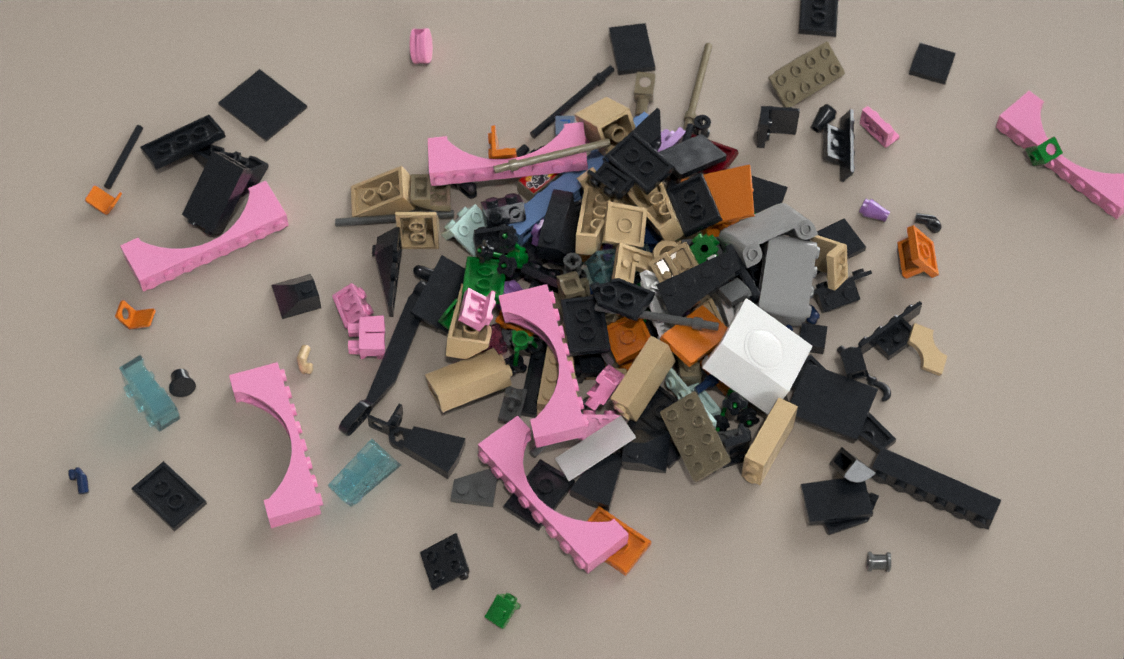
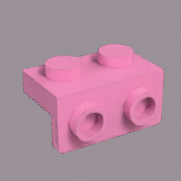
M468 288L464 292L458 320L478 331L485 325L488 326L493 318L491 312L496 304L494 300L496 292L491 291L485 297Z

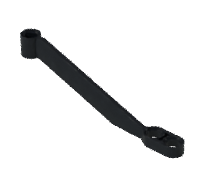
M424 280L417 283L413 293L407 299L366 399L359 401L341 421L339 430L345 435L350 436L370 415L374 406L396 383L421 322L419 318L410 313L427 283Z

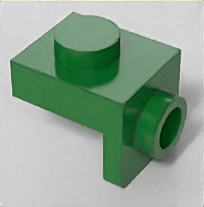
M510 593L497 594L484 617L501 629H504L515 610L520 609L521 604Z

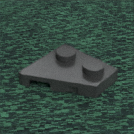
M491 468L454 479L451 502L493 507L498 479L493 475Z

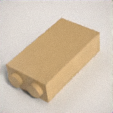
M650 336L610 399L614 404V408L624 420L629 421L631 419L637 422L676 360L668 344Z
M494 348L425 374L429 391L442 412L511 386L510 377L513 376L509 364L506 365L502 354L498 355Z
M781 398L777 399L744 457L741 477L745 478L749 483H756L761 486L794 427L798 406Z

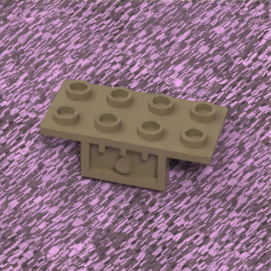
M826 41L779 68L768 79L782 104L787 108L795 106L845 74V71L830 44Z
M691 392L660 412L694 482L700 481L731 462L697 392Z

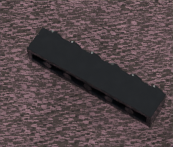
M883 447L872 466L875 474L871 478L877 483L889 485L894 490L909 494L918 501L927 502L938 510H945L958 519H965L978 528L989 530L1002 501Z

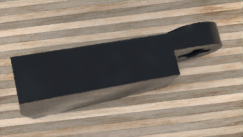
M413 426L412 429L395 427L389 432V443L393 448L400 450L449 479L458 465L466 445V438ZM399 435H403L404 440L400 439L398 442L396 441V437H399Z
M623 447L619 449L620 452L610 454L584 471L570 489V496L594 508L600 506L609 512L623 466L621 462Z

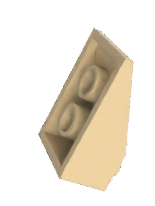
M399 166L352 185V217L395 214V212L414 210L415 205L411 203V175L402 166Z
M395 212L396 226L400 227L402 249H439L440 227L436 212Z

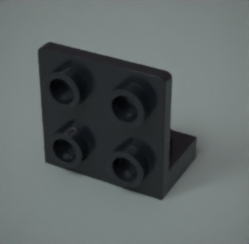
M761 106L757 129V148H765V142L769 141L770 133L795 135L800 109Z

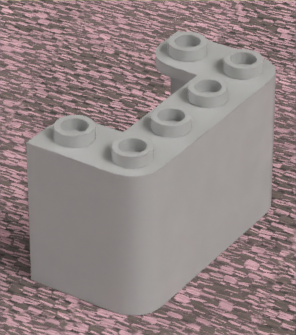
M778 235L761 243V251H764L762 253L763 259L758 285L761 295L755 305L781 324H790L792 327L798 328L805 322L806 317L809 318L812 306L809 305V300L814 294L812 280L813 278L815 279L817 274L815 259L819 257L820 247H817V242Z

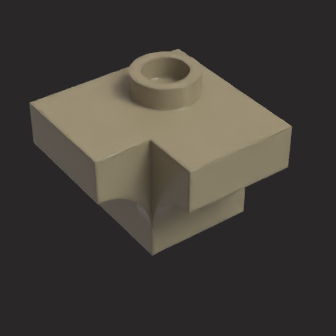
M576 271L556 276L560 304L561 299L591 296L589 280L586 277L579 279Z

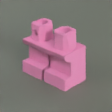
M384 315L359 317V322L349 323V337H359V340H348L349 354H360L361 359H365L366 356H377V359H383L385 354Z
M608 364L595 381L597 383L586 393L590 397L585 404L594 411H596L599 405L602 404L604 406L625 375Z

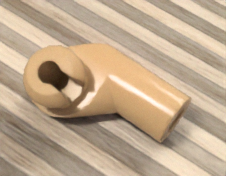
M302 345L297 355L299 371L302 374H311L313 372V364L307 363V358L311 351L308 345Z

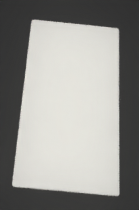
M619 416L556 457L555 460L568 481H570L635 439L636 436L623 417Z

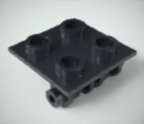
M457 533L420 552L432 590L458 577L460 580L469 578L470 570Z

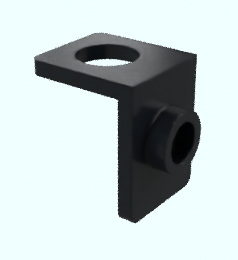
M399 403L388 422L369 415L367 417L369 427L389 435V432L393 428L399 427L402 422V404Z

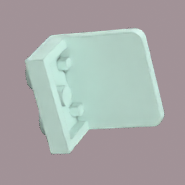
M474 204L469 208L463 207L457 213L459 217L455 221L453 219L444 226L446 230L441 234L446 240L455 237L472 257H476L473 232L479 227H487L484 213Z

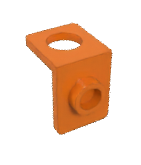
M95 185L85 198V202L108 215L122 193L119 192L114 198Z
M122 300L118 306L115 318L128 329L144 328L151 325L156 310L151 308L136 311L125 300ZM124 308L128 310L127 319H124L122 315Z

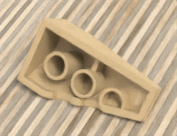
M461 284L458 302L455 306L447 337L446 356L468 359L489 347L492 329L490 325H485L478 331L458 320L463 301L461 300L463 284Z

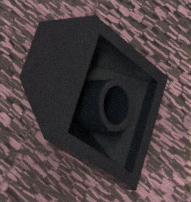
M311 274L271 285L282 319L321 308L319 293Z
M630 428L636 438L623 446L621 462L624 470L666 473L670 432Z

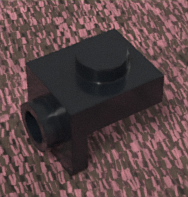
M601 355L578 356L577 362L574 364L578 383H583L586 377H598L605 368L604 359Z

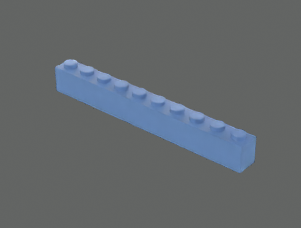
M646 112L633 118L635 127L649 116ZM597 149L592 150L587 156L588 170L593 167L597 171L603 165L602 159L604 156ZM587 170L564 172L560 178L552 181L542 192H538L533 199L524 203L526 220L507 224L508 226L513 225L516 229L518 245L522 246L528 241L529 237H533L531 231L534 225L539 224L545 218L553 189L573 192L574 202L583 198L584 191L577 178Z

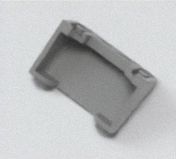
M780 203L754 214V217L746 218L724 228L719 233V242L723 251L725 246L732 244L745 268H749L760 262L762 258L759 244L778 235H787L792 238L807 240L817 236L818 233L810 220L789 205Z

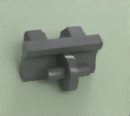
M512 386L506 387L498 421H503L507 424L516 416H519L521 419L527 389H516Z

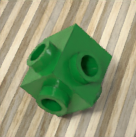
M700 233L691 240L693 244L689 248L699 264L706 260L708 261V257L714 254L718 256L717 251L719 247L717 245L720 243L713 234L709 236L707 233L705 235ZM702 245H707V246H708V250H707V251L702 250L701 246H702Z

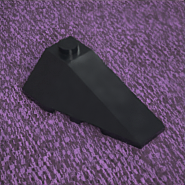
M553 189L537 245L538 258L563 262L567 254L576 253L578 222L573 192Z

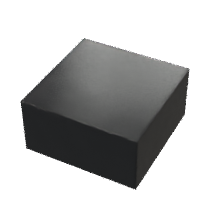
M802 323L800 337L812 345L810 353L824 354L828 326Z

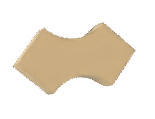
M914 323L908 338V345L918 352L921 359V369L941 376L947 355L943 354L936 347L933 339L934 330Z

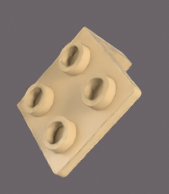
M817 235L810 239V241L817 242V247H820L819 257L815 259V266H817L818 271L827 273L828 288L836 290L848 278L847 245Z

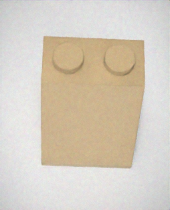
M608 97L574 114L577 123L583 122L585 137L590 142L609 138L611 146L597 149L603 156L636 128L630 109Z

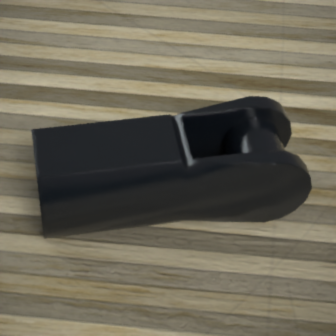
M474 182L452 184L469 199H474L477 196V185Z

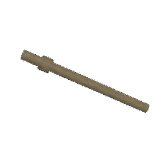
M706 43L689 108L684 116V131L688 123H694L696 117L695 111L712 50V44Z
M608 138L520 160H508V163L493 166L495 174L509 170L513 172L521 167L611 146L610 140Z

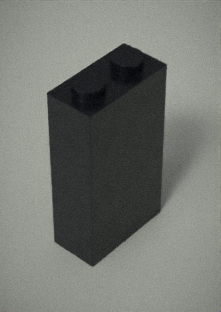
M212 151L182 215L188 218V223L194 226L200 225L203 227V231L209 235H214V233L223 234L253 171L223 153Z

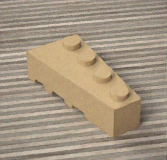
M664 181L648 195L634 185L626 195L633 206L647 208L646 222L663 241L670 240L674 242L683 236V230L666 192L667 188Z
M585 185L576 232V254H597L603 244L606 203L624 204V196L618 201L613 197H607L599 187L596 189L592 185Z
M564 334L565 338H562L563 344L567 343L566 334ZM547 346L538 395L537 416L550 401L559 376V365L549 346ZM566 356L567 361H572L574 368L573 356ZM575 370L574 373L571 374L572 379H575Z

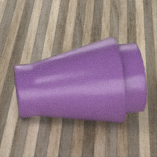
M865 198L859 213L863 214L864 217L885 222L890 211L883 208L873 199Z

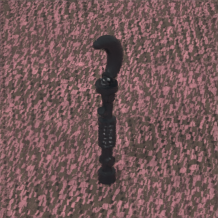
M841 345L837 349V352L840 354V352H843L846 348L843 345ZM869 374L866 377L867 384L878 387L883 391L882 401L889 400L891 397L889 386L881 381H877L876 377H871Z

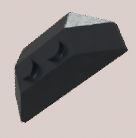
M656 108L633 130L656 151H658L662 144L659 108Z

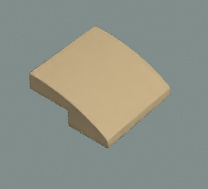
M683 242L648 262L659 282H663L699 265L687 242Z

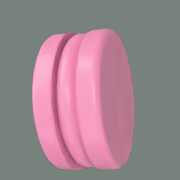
M414 28L411 31L410 55L414 64L431 62L432 36L428 28Z

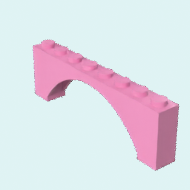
M1028 91L999 115L996 128L1024 149L1038 146L1048 140L1043 130L1040 114L1044 101L1031 91ZM1048 144L1046 147V152L1049 155L1055 153V148L1052 144ZM1063 155L1044 164L1115 219H1118L1124 213V173L1111 174L1089 170L1071 162Z
M583 122L564 124L563 130L544 147L530 154L511 159H487L468 154L450 143L447 136L428 138L431 186L588 170L586 152L521 167L513 172L509 170L495 174L493 168L495 165L508 163V160H520L586 144Z
M263 181L248 188V202L240 218L227 232L211 242L191 248L171 249L147 244L140 241L138 237L120 245L123 256L142 291L153 289L161 283L171 281L183 273L191 272L194 268L208 264L216 258L228 255L238 248L245 247L249 243L263 239L267 235L281 231L289 226L287 215L268 183Z
M546 284L499 295L504 322H511L522 326L539 336L550 347L559 365L558 381L550 401L536 418L530 419L536 448L586 436L585 428L589 427L586 415L581 413L584 405L582 397H577L576 391H579L577 379H572L571 374L574 373L572 361H567L566 356L570 354L567 343L563 344L562 338H565L563 327L558 326L557 321H560L558 309H554L552 305L556 303L553 291L549 292Z
M278 362L229 375L236 403L242 401L261 408L272 415L284 427L292 443V454L287 473L272 496L264 500L271 528L320 515V506L323 505L321 494H316L315 488L318 487L315 475H310L309 470L313 469L310 457H305L304 454L308 450L305 439L300 440L299 437L302 429L300 422H295L294 420L297 412L294 403H289L292 395L289 386L285 387L284 381H287L284 369L280 370Z
M516 416L478 444V458L483 464L487 463L491 467V471L497 479H502L506 489L518 497L522 507L528 508L532 512L534 520L546 527L547 534L552 539H557L561 549L574 558L576 566L579 569L583 568L589 573L628 543V533L615 519L610 522L576 520L552 510L537 497L527 481L523 466L526 445L531 441V429L519 416Z

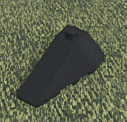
M212 144L191 153L204 167L212 151L223 153L251 169L253 172L241 197L249 193L248 188L259 184L269 168L268 163L257 157H242L241 153L237 151L228 153L225 152V148Z
M395 227L378 236L376 245L372 246V257L376 258V265L389 317H394L402 257L400 227Z

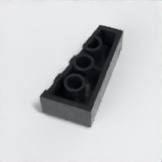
M731 249L660 282L656 286L669 314L686 317L705 300L707 301L718 291V288L728 284L743 271L735 253Z

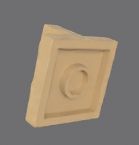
M607 202L602 243L613 244L612 250L615 251L619 243L642 249L644 247L647 208Z

